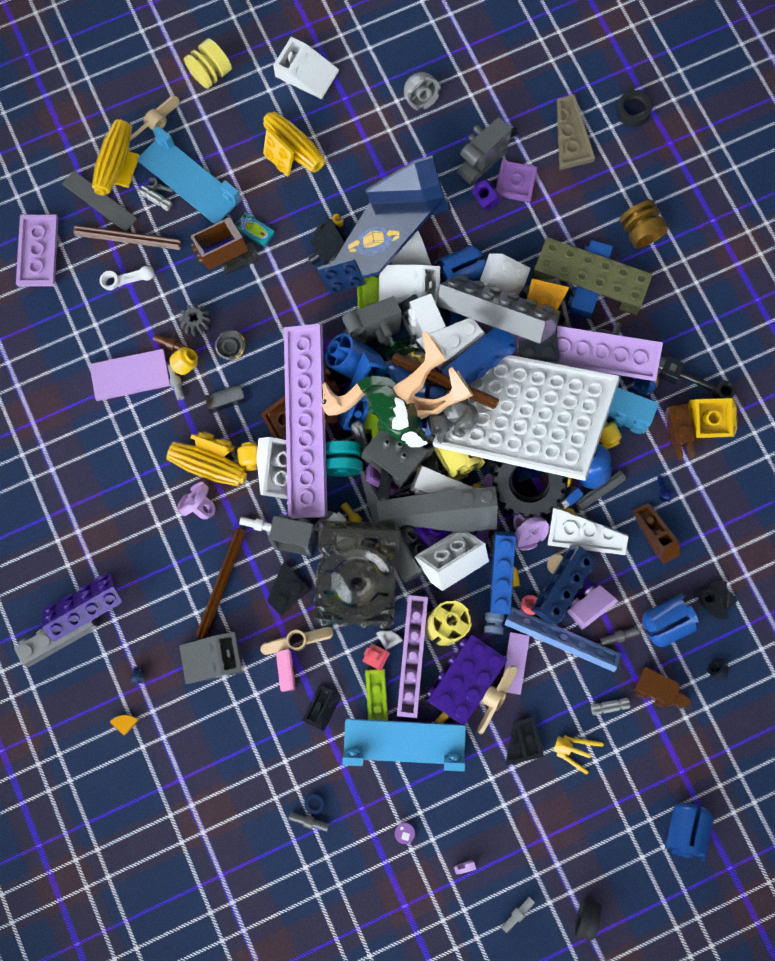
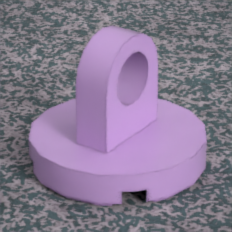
M198 482L191 487V493H186L182 497L177 510L183 516L193 511L200 518L208 519L215 514V505L206 497L209 487L203 482ZM203 505L207 507L208 513L204 511Z
M521 513L513 517V526L516 530L515 545L520 550H531L537 547V543L540 540L542 542L548 535L549 524L544 518H525L524 514Z

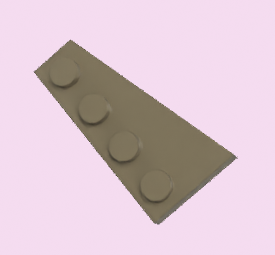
M575 95L558 98L556 106L559 170L594 162L595 157Z

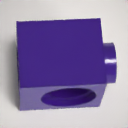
M486 179L476 183L475 188L471 190L481 206L487 211L503 200L492 183ZM489 190L488 196L483 198L484 191Z

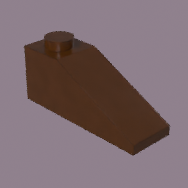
M649 502L632 510L652 550L663 564L680 556L679 541Z

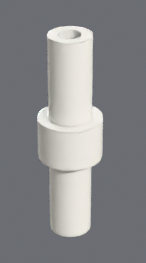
M244 517L240 518L239 523L240 525L253 527L254 530L270 531L272 525L271 523L264 522L262 519L256 518V520Z

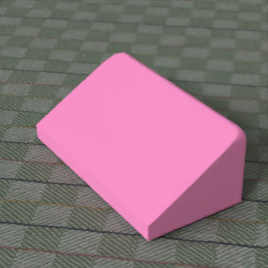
M289 649L277 652L280 690L282 692L295 690L292 653Z

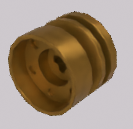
M654 200L641 202L627 210L620 217L624 230L630 232L628 237L634 248L645 247L657 241L669 230L664 218L658 216L660 211L656 208L657 205Z

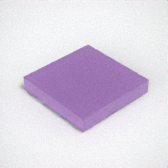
M502 160L496 186L497 192L501 197L530 203L538 167Z

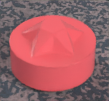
M534 595L525 596L521 602L522 611L528 615H535L531 609L538 597Z

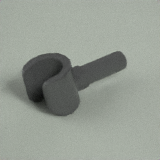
M149 178L154 183L152 186L147 185L150 190L155 192L158 190L174 192L170 187L159 184L155 178Z

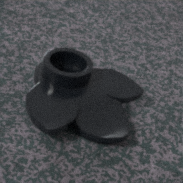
M723 580L714 581L708 589L702 590L698 596L700 605L708 608L713 617L722 620L728 619L726 609L738 601L732 593L726 591L727 582ZM706 595L710 596V602L705 600Z

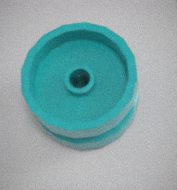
M353 441L326 442V475L335 477L359 475L363 471V462L358 459L362 456L363 445Z

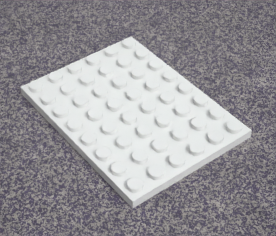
M513 355L506 356L496 367L488 370L483 378L477 379L471 384V387L498 398V406L495 409H491L468 398V403L474 405L478 411L476 425L472 429L464 431V437L459 438L454 434L456 422L450 424L449 431L444 435L443 442L440 444L437 436H435L433 446L586 481L620 381L619 376Z

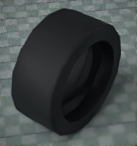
M640 90L625 92L617 106L619 120L629 127L644 125L648 121L653 109L652 100L645 92ZM629 101L641 103L645 108L644 114L641 116L629 115L624 109L625 103Z

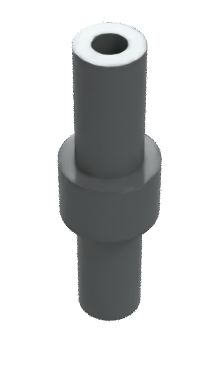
M635 627L625 631H615L612 635L600 638V643L603 646L613 642H623L626 638L639 635V629Z
M290 812L288 820L303 824V827L309 829L313 827L326 832L329 827L328 823L315 820L313 816H303Z

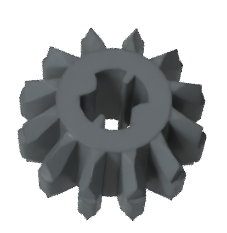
M194 304L193 308L187 305V311L181 310L183 316L179 317L180 327L185 329L186 334L191 332L195 337L197 332L203 335L202 330L209 329L207 324L211 323L210 318H208L210 314L208 311H205L203 306L198 308L197 304Z

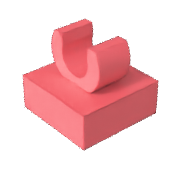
M371 644L364 653L363 662L381 671L390 653Z

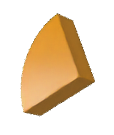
M121 715L112 719L110 723L123 735H126L139 720L133 716Z

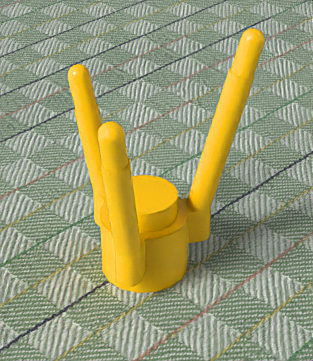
M566 735L564 737L558 736L553 751L558 753V757L563 758L580 771L588 774V770L567 755H570V752H574L590 758L591 754L574 748L573 743L570 742L601 747L604 744L602 742L571 738Z

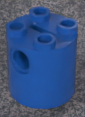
M342 333L333 338L325 352V362L329 368L352 380L363 352L380 354L349 334Z

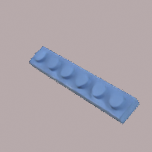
M511 607L510 614H508L504 625L615 672L621 653Z

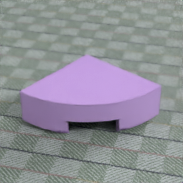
M470 860L455 865L454 870L456 874H462L476 870L474 861Z

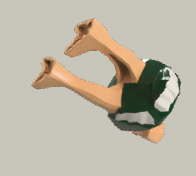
M425 331L422 333L426 351L425 361L411 375L401 382L388 377H364L343 396L335 395L328 384L324 382L322 384V407L328 416L339 415L352 408L366 394V400L369 403L367 407L379 419L377 423L383 432H388L408 447H421L428 444V438L421 426L422 419L429 415H438L448 406L473 396V393L460 372H456L451 367L449 375L452 389L449 394L434 400L415 396L424 386L429 372L447 360L434 336H430Z

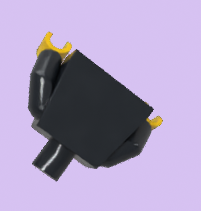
M335 214L333 220L329 219L317 226L311 240V245L315 251L308 255V259L313 265L320 260L324 264L333 263L347 239L340 229L343 226L344 220L337 221L340 218L339 214Z

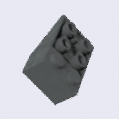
M236 632L216 635L179 645L186 685L244 673L239 639Z

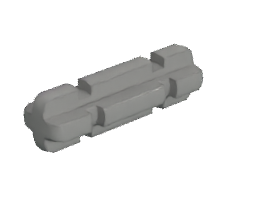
M146 185L140 188L139 193L143 197H147L148 200L161 206L164 210L169 211L172 207L170 200L154 190H150Z
M356 421L351 427L354 431L356 442L361 443L364 450L369 443L363 424L360 421Z
M628 698L619 699V701L603 702L601 705L599 703L591 705V712L593 715H599L602 712L604 714L619 711L620 709H629L630 701Z

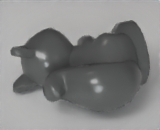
M466 399L448 406L442 411V415L430 416L427 423L430 432L437 436V440L441 444L444 440V435L449 431L450 424L456 422L454 434L459 438L464 437V431L470 430L476 425L478 411Z

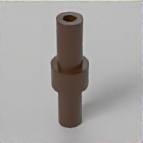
M155 334L153 337V341L163 344L166 348L173 351L182 347L190 348L178 343L173 338L168 339L158 334Z

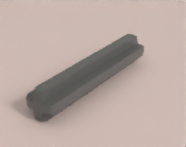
M618 471L600 488L592 489L576 501L577 507L580 510H584L626 480L624 473Z

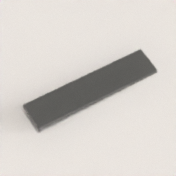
M75 171L62 183L125 232L138 220L106 194L102 196L95 193L92 184Z

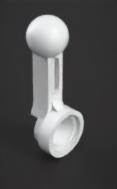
M143 266L138 271L123 275H117L113 271H106L100 277V284L106 290H114L117 286L120 287L142 279L146 281L151 280L154 276V270L150 266ZM114 278V283L108 286L106 284L107 280Z

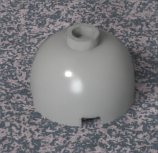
M418 72L410 76L406 81L404 96L413 109L419 110L418 108L421 107L427 109L438 99L440 84L429 73Z

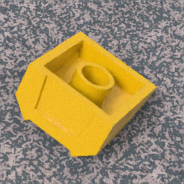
M733 398L695 399L689 401L688 407L694 438L735 436L737 431V406Z

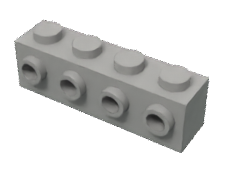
M95 619L57 641H52L42 628L36 632V636L32 638L27 637L19 641V645L14 647V650L22 665L30 667L99 627Z

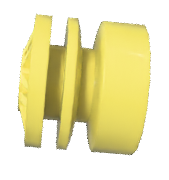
M207 38L198 46L199 52L196 50L191 51V55H186L184 61L192 76L203 87L209 89L212 83L218 81L216 74L219 77H223L231 71L232 67L221 48L213 40Z

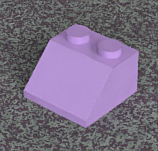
M600 585L596 589L592 586L585 591L584 594L586 596L582 600L576 598L570 605L571 608L567 611L581 630L618 602L614 596Z

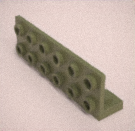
M546 238L532 278L547 281L551 278L559 277L561 281L620 301L622 302L620 310L637 315L642 306L652 274L557 240Z

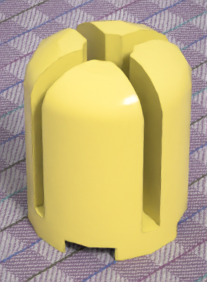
M437 447L434 449L449 478L456 481L469 476L468 473L473 471L475 467L480 469L485 463L481 457Z
M458 601L440 603L426 618L425 631L428 638L433 641L439 636L436 644L440 646H449L463 638L469 632L472 625L468 608Z

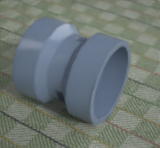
M485 613V620L487 622L484 626V633L503 635L504 628L502 627V622L504 621L505 614Z

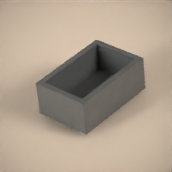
M279 514V517L273 516L268 540L274 549L312 557L317 534L309 520L299 518L296 521L291 520L290 516Z

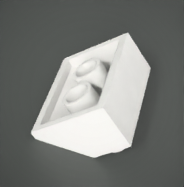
M469 532L452 533L415 556L430 582L442 591L489 562L485 543Z

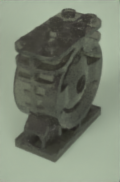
M318 521V550L323 555L316 574L314 620L318 622V625L329 626L332 623L348 627L350 624H358L359 627L364 628L370 627V625H378L379 628H389L390 625L394 624L396 573L391 559L398 554L401 532L398 524ZM337 536H339V537H355V538L343 539V540L337 542ZM364 538H379V545ZM351 557H363L374 562L378 566L380 571H388V573H377V570L370 562L359 558H354L343 562L336 571L325 570L335 569L337 565L345 559ZM354 577L362 579L358 585L352 584L351 580ZM327 591H336L342 600L352 604L365 603L371 600L377 592L381 594L368 604L353 607L342 603L336 598L334 593H327Z

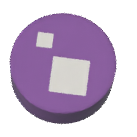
M401 823L395 829V838L401 844H408L415 837V830L409 823Z

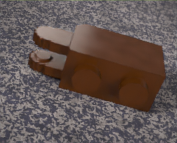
M688 404L669 406L664 414L670 445L672 448H675L676 458L683 460L682 446H686L689 458H694L693 442L695 438Z
M647 667L641 668L632 690L636 691L635 695L645 700L650 698L655 701V705L664 709L666 706L672 707L674 705L682 709L691 705L690 699L679 693L680 686L677 682Z

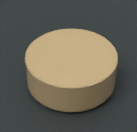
M553 555L549 558L547 568L552 574L563 556Z

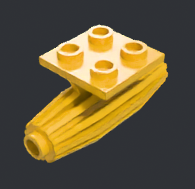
M269 112L265 115L263 124L267 130L263 154L276 165L280 172H283L288 177L294 160L313 173L318 172L324 166L326 160L314 143L292 122L276 112Z
M114 120L103 140L95 163L92 188L99 195L109 194L114 184L127 188L130 186L138 163L137 159L140 155L128 151L132 126L126 121Z
M203 431V433L199 432L198 434L191 435V439L195 440L196 446L172 442L166 459L188 472L214 482L239 486L240 483L244 484L247 473H244L245 468L225 457L230 451L235 450V446L231 445L232 442L223 438L214 439L213 434Z

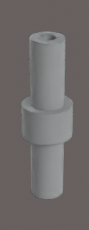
M169 364L167 369L170 375L171 387L174 388L177 400H183L185 397L181 388V378L172 370Z
M528 897L519 908L516 907L512 911V916L501 928L508 933L517 922L520 923L525 918L524 914L535 902Z

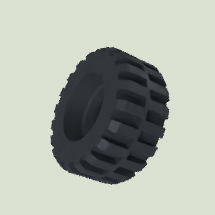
M497 461L492 479L494 482L493 487L495 486L499 503L503 502V507L506 510H513V514L518 516L521 513L524 514L525 518H530V515L541 517L542 513L548 514L552 512L553 507L557 508L561 499L564 498L568 477L548 473L549 483L546 489L541 493L528 495L520 492L513 485L512 474L517 465Z

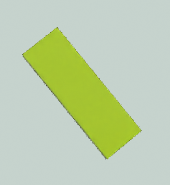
M378 669L365 670L368 720L388 721L385 669L381 671Z

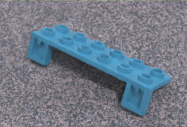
M157 126L153 130L156 137L155 141L138 157V162L213 224L224 220L241 202L239 191L226 180L223 183L219 182L176 147L172 137Z
M346 719L342 765L363 766L364 760L444 764V770L465 771L466 726L461 724Z

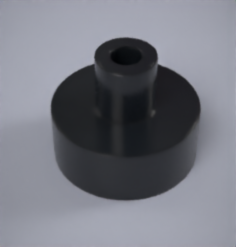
M715 659L708 665L707 672L715 680L725 679L728 676L729 666L722 659Z

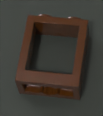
M230 217L190 236L193 241L190 245L200 264H205L208 270L248 251L241 234ZM230 236L233 239L210 252L204 253L203 249Z

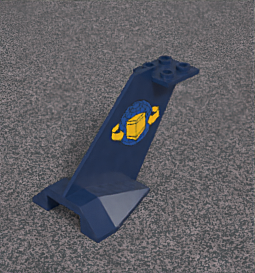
M433 156L414 160L366 189L370 203L333 263L318 267V271L330 294L366 285L364 278L379 275L430 216L451 210L448 197L444 195Z

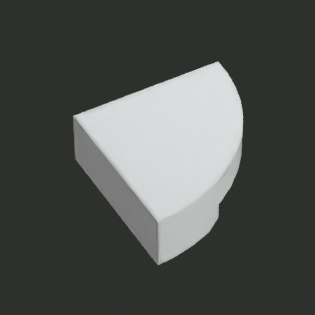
M391 631L376 633L385 650L403 641L398 634Z

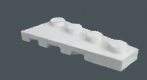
M553 507L548 545L566 548L581 546L589 551L626 554L627 534Z

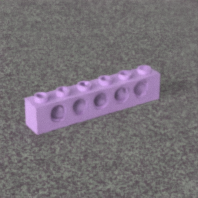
M408 595L397 709L398 717L417 718L428 597Z

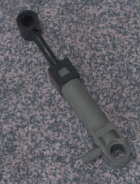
M617 322L612 332L605 329H600L596 332L619 335L622 324ZM660 356L657 372L658 378L672 384H676L679 378L712 391L714 399L733 398L736 394V386L731 381H722L717 385L682 371L685 366L684 362L667 356V358ZM721 389H725L728 392V396L723 395Z

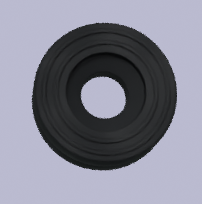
M588 899L581 901L576 917L575 936L590 941L594 940L601 916L600 903Z

